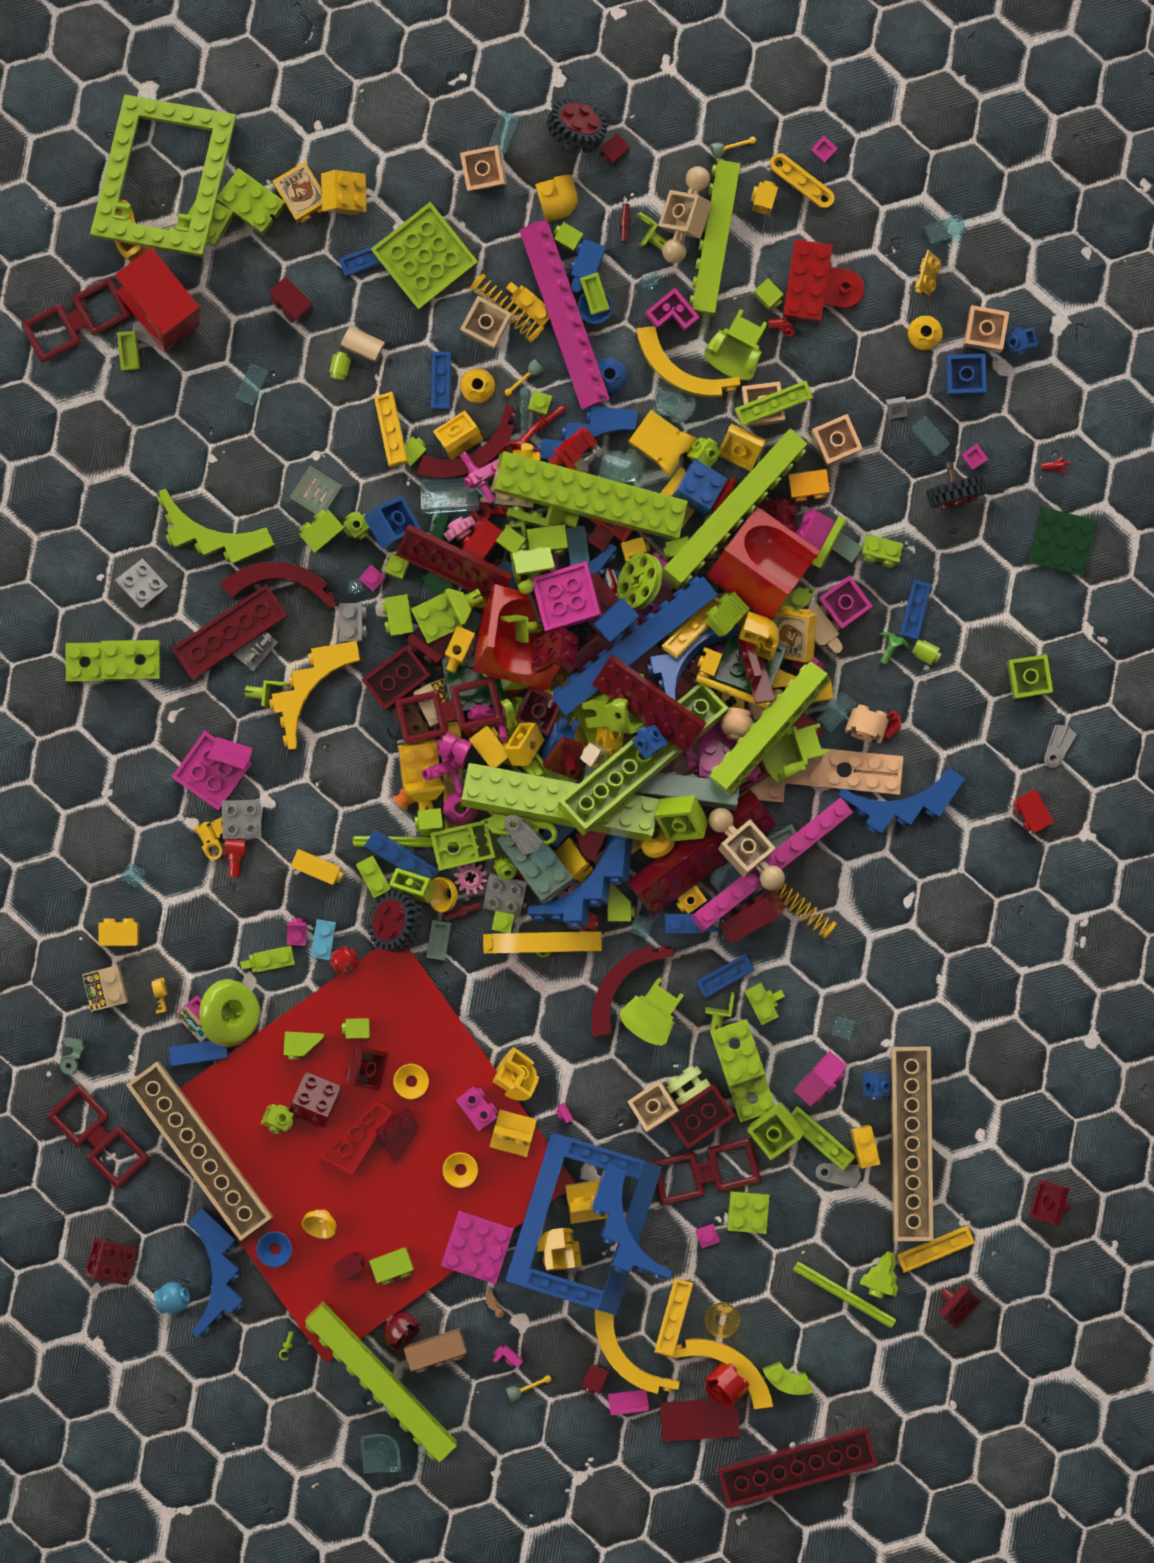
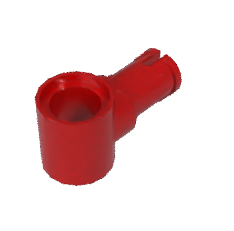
M226 839L225 856L229 859L228 877H240V860H242V857H245L246 840Z

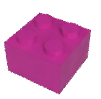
M851 576L845 578L818 599L820 604L827 610L831 619L838 625L840 631L872 608V604Z

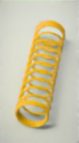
M481 274L473 282L470 289L472 291L474 290V293H479L480 291H482L480 297L485 298L488 295L486 299L488 301L490 295L495 290L497 285H495L486 295L482 297V294L484 293L487 286L491 283V280L484 287H482L479 291L476 292L478 286L486 277V275ZM501 290V291H500L493 299H491L489 302H492V301H493V304H494V303L496 302V300L498 299V297L500 296V294L503 292V290ZM508 295L497 306L501 308ZM514 300L504 310L508 311ZM519 305L511 312L512 315L508 323L511 324L516 321L514 329H517L522 326L520 334H523L526 331H528L526 334V339H528V341L533 342L543 331L544 327H542V325L539 326L533 332L532 335L527 337L537 321H535L525 331L522 332L524 326L531 318V316H529L523 323L516 327L517 323L525 313V311H523L516 319L510 322L513 315L520 307Z
M787 883L783 884L776 892L783 888L779 895V897L782 899L790 891L789 895L784 901L785 906L796 896L795 900L789 908V912L792 911L802 901V903L800 904L799 908L795 913V916H797L803 909L807 907L805 913L801 918V921H803L812 911H814L807 923V926H809L820 915L818 921L813 927V931H815L826 920L824 926L819 932V935L823 934L822 938L826 939V937L831 933V931L834 929L837 923L833 921L825 928L829 920V917L824 918L819 923L820 919L823 916V912H820L813 918L814 914L817 911V907H814L806 915L807 911L811 906V902L807 903L800 910L801 906L805 901V898L800 899L794 905L799 896V893H796L788 900L793 891V888H790L786 893L783 894L787 886Z

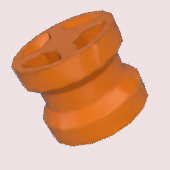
M403 788L397 796L392 798L405 812L410 804L416 802L406 794Z

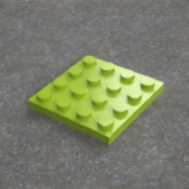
M431 202L371 248L373 254L418 310L478 263Z

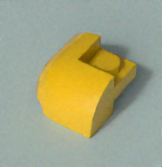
M571 175L557 176L552 180L535 184L543 215L548 223L563 219L571 215L576 209L578 197Z
M513 1047L499 1063L493 1082L506 1091L505 1096L514 1100L525 1101L531 1098L539 1076H537L533 1066L534 1062Z

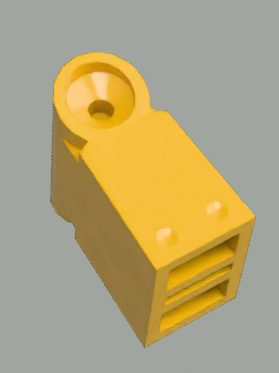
M650 410L628 441V444L658 464L661 470L671 478L679 467L680 456L689 452L694 442L698 439L681 432Z

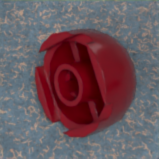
M392 1314L385 1321L384 1339L394 1351L402 1349L399 1345L402 1343L407 1345L420 1331L418 1326H422V1324L411 1314Z

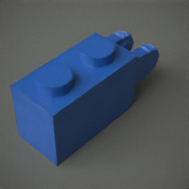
M586 239L583 240V243H578L575 252L578 254L576 261L572 260L569 271L572 272L571 278H574L571 285V290L574 294L581 293L583 289L580 278L597 273L606 246Z
M563 716L560 721H556L550 735L543 744V761L562 736L574 740V734L578 728V720L574 719L571 724H567V717Z
M665 914V934L702 932L691 919L693 914ZM711 926L704 932H719V927Z

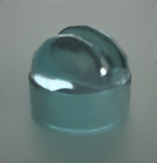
M359 579L349 581V594H358L364 591L363 584Z

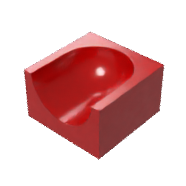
M152 247L115 274V278L122 285L116 291V294L163 352L200 325L199 305Z
M757 506L723 551L707 575V578L729 594L735 592L750 609L771 620L820 551Z
M495 584L481 609L473 671L547 691L561 665L555 662L537 672L531 669L534 641L538 637L547 634L544 625L537 627L543 628L541 633L528 634V643L516 641L515 621L500 620V617L521 615L528 617V622L537 621L536 614L528 595L518 590ZM532 594V597L540 614L536 595Z

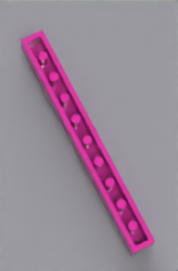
M548 221L534 222L519 231L581 409L592 408V406H598L610 400Z
M839 798L776 848L773 854L764 861L769 866H777L782 870L853 813L842 798ZM756 868L744 878L741 876L691 916V919L702 933L762 886L760 882L761 873Z

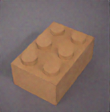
M457 1328L405 1345L404 1352L410 1370H415L416 1373L427 1370L429 1365L434 1364V1367L445 1364L447 1359L452 1358L455 1361L464 1358V1354L467 1353V1347L461 1329Z

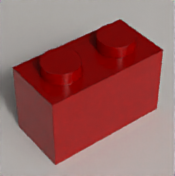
M1036 789L1013 800L1015 803L1013 808L1018 815H1022L1024 819L1022 824L1027 832L1030 831L1033 834L1054 822Z

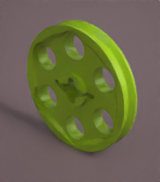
M638 553L632 556L625 563L619 574L617 582L618 598H624L634 610H642L649 606L657 596L662 583V566L659 560L647 553ZM647 559V563L645 567H643L644 561ZM634 566V570L632 574H630L631 568ZM649 589V593L645 597L646 591ZM636 596V600H635V602L632 604V600H633V598Z

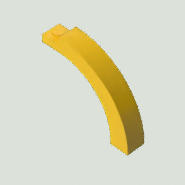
M656 326L637 328L638 342L646 361L655 373L672 387L690 395L708 398L722 397V389H725V392L736 391L737 387H740L739 377L709 380L697 378L683 372L664 353L657 337Z
M601 932L483 934L484 954L602 951Z
M595 1309V1327L601 1349L612 1367L623 1378L641 1389L657 1394L659 1386L662 1387V1390L673 1392L674 1389L678 1390L679 1380L655 1376L634 1365L623 1353L617 1342L614 1332V1315Z
M700 1338L685 1339L686 1347H682V1344L676 1345L673 1358L706 1356L717 1359L727 1365L729 1363L733 1364L741 1378L746 1379L750 1385L748 1389L753 1408L773 1407L770 1392L762 1375L753 1363L736 1349L718 1341Z

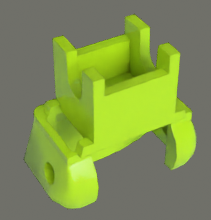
M740 309L730 329L719 330L708 343L704 356L715 369L732 378L739 377L740 380H751L754 377L762 353L759 351L757 343L767 323L763 322L761 327L742 318L743 310Z
M600 690L592 694L590 701L582 702L583 709H593L597 713V716L586 718L588 728L608 727L611 732L632 734L646 724L637 717H629L626 707L628 700L621 698L612 700Z
M820 723L797 730L796 726H791L762 759L767 773L776 783H782L806 769L805 765L808 764V761L823 757L829 753V749H821L816 734L817 728L821 727Z
M658 978L646 996L641 995L638 997L635 995L619 1011V1017L622 1023L637 1037L653 1045L662 1046L666 1044L675 1024L672 1021L671 1013L684 995L680 993L677 998L659 986L662 979Z

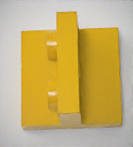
M466 411L458 414L433 431L451 459H455L484 440L480 430Z
M731 424L719 448L722 451L719 457L751 472L766 440Z
M499 1110L490 1147L527 1157L537 1119Z
M600 1179L565 1185L571 1224L607 1218L608 1214L605 1213L603 1217L593 1213L594 1209L590 1208Z

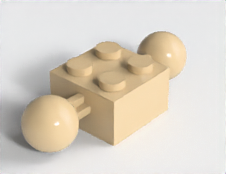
M696 166L687 172L686 183L689 187L688 193L669 191L658 226L674 234L673 239L668 240L662 248L663 257L670 263H679L685 258L687 252L686 246L683 243L685 236L701 238L712 202L698 195L699 191L704 190L710 182V175L703 167Z
M725 808L713 810L709 816L710 827L714 831L724 832L728 836L718 848L719 851L743 878L756 868L761 873L760 882L764 888L772 891L779 889L785 881L783 871L777 866H769L764 861L776 849L751 820L747 821L737 830L733 826V816L729 810Z

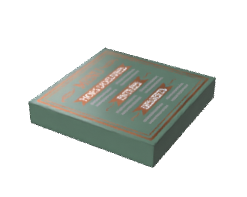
M309 466L291 494L290 499L312 513L317 514L321 509L324 511L329 509L341 490L342 485Z

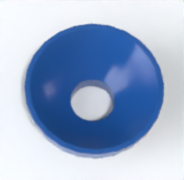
M583 293L578 301V310L581 318L590 324H599L606 321L612 312V301L609 295L605 293L610 309L591 315L585 293Z
M606 358L598 362L597 364L607 393H614L623 388L627 380L625 366L614 358ZM611 368L615 371L616 375L613 379H607L604 376L606 369Z
M269 1232L263 1235L257 1244L259 1259L270 1267H278L285 1264L292 1253V1245L289 1238L280 1232ZM278 1243L281 1246L280 1253L272 1254L269 1249L270 1245Z

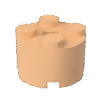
M858 705L857 708H852L845 732L851 731L852 737L866 742H871L872 739L877 740L876 743H882L888 724L887 714L882 711H869V707Z

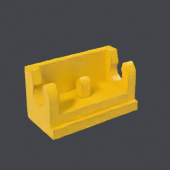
M569 837L555 851L570 875L581 883L593 872L592 866L587 869L589 863L585 860L578 849L577 843H574L572 838Z

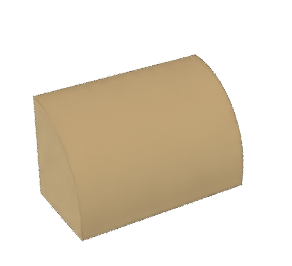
M350 326L340 345L342 348L376 363L385 342Z

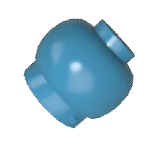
M178 1282L164 1284L161 1289H157L154 1293L155 1304L161 1314H179L185 1310L187 1303L190 1301L187 1288Z

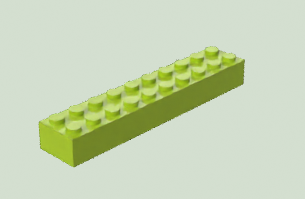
M789 429L663 568L662 578L676 590L680 587L684 589L693 577L691 574L693 572L697 574L703 568V565L706 563L704 560L707 559L709 561L718 550L717 546L720 545L722 547L731 535L729 532L732 531L734 533L744 521L742 518L745 517L747 519L756 508L755 504L759 505L769 493L767 490L772 491L781 480L780 476L785 477L794 465L793 461L797 463L806 452L804 448L807 443L792 429Z
M505 451L499 455L491 492L670 540H676L680 537L688 502L683 499Z
M700 683L677 701L707 723L696 740L718 723L728 711V707L708 686ZM665 739L668 744L657 754L645 759L631 740L559 801L557 808L584 836L683 751Z
M469 763L461 806L505 815L514 814L521 818L575 828L557 807L559 801L579 784ZM632 794L590 831L651 842L656 820L655 812L659 799Z
M324 1301L306 1317L305 1327L312 1334L316 1333L320 1338L319 1342L326 1349L328 1347L332 1349L334 1358L338 1362L343 1361L346 1364V1370L353 1377L356 1375L359 1378L360 1385L366 1391L370 1389L373 1392L372 1397L380 1405L383 1403L387 1408L386 1412L393 1419L397 1417L401 1428L406 1433L410 1431L413 1434V1440L420 1447L423 1445L426 1448L427 1455L433 1461L437 1459L441 1462L456 1447V1439Z

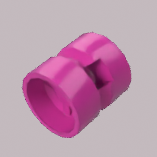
M447 732L437 754L446 759L451 757L453 762L462 766L472 743L464 739L458 740L456 735Z

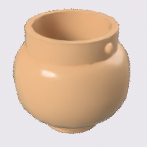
M728 707V711L721 719V730L727 734L728 739L738 741L739 738L744 737L748 733L750 726L753 724L752 712L741 708Z

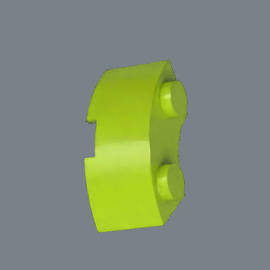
M780 1361L762 1368L771 1384L785 1393L792 1395L813 1393L805 1372H790L783 1367Z

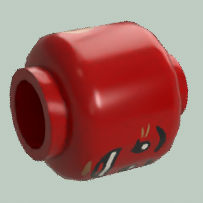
M342 946L330 956L331 961L329 963L337 974L345 975L358 965L356 960L358 955L353 948L348 949L346 946Z

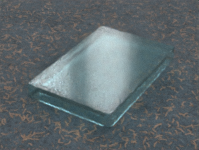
M464 478L420 480L421 512L424 514L479 510L478 488L468 489L464 484Z

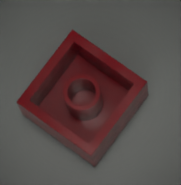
M287 276L269 291L272 304L278 310L280 308L284 310V316L291 324L295 322L299 325L314 311L313 304Z

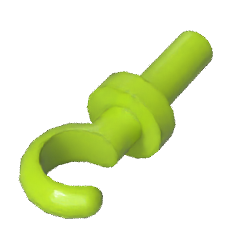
M291 1331L288 1333L286 1342L283 1343L284 1349L279 1352L280 1359L284 1361L288 1360L289 1357L283 1358L282 1352H288L293 1346L291 1344L293 1332Z

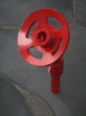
M561 405L547 416L543 415L538 420H535V424L519 441L504 444L501 451L513 453L514 450H521L522 444L527 443L538 430H543V428H546V425H550L551 421L567 411L564 405ZM508 446H512L511 451L507 449ZM533 446V450L535 452H539V450Z

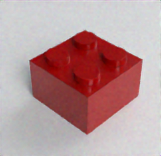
M484 518L483 521L479 520L473 527L474 533L471 537L467 536L461 545L463 551L486 561L497 546L496 540L503 531Z

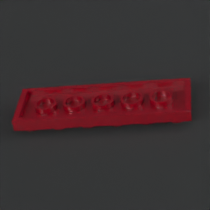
M410 524L406 528L396 556L470 592L479 589L480 596L485 599L488 598L495 584L508 588L513 574Z
M266 584L171 649L191 679L195 680L287 618L288 615Z
M614 655L609 657L592 683L594 687L612 700L618 698L628 700V705L626 706L628 712L649 727L655 725L665 739L685 753H687L707 724Z

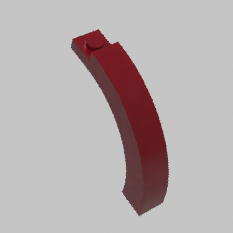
M506 404L494 435L483 447L468 455L475 467L480 469L493 462L501 454L502 446L510 441L515 430L514 426L509 425V422L513 423L516 412L513 411L514 406ZM423 455L417 476L436 480H449L468 476L469 470L461 458L441 460Z
M262 562L253 564L234 572L219 584L235 599L244 590L255 584L269 580H286L308 588L331 610L337 605L334 601L336 597L329 590L324 592L329 585L323 579L303 567L290 563Z
M652 945L625 956L611 968L602 980L594 998L591 1015L593 1037L612 1033L610 1025L611 1003L623 979L634 969L647 962L674 956L673 949H668V946L656 948L657 952H653Z

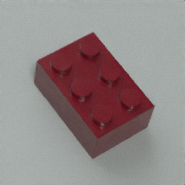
M406 645L361 680L384 711H387L395 705L396 700L407 696L431 678V676L408 645Z
M765 888L758 892L754 899L751 897L747 898L737 909L734 907L724 915L719 926L729 942L733 944L779 917L786 906L776 890L772 891Z
M711 1084L679 1106V1112L669 1118L668 1121L688 1149L735 1117V1114L715 1085Z

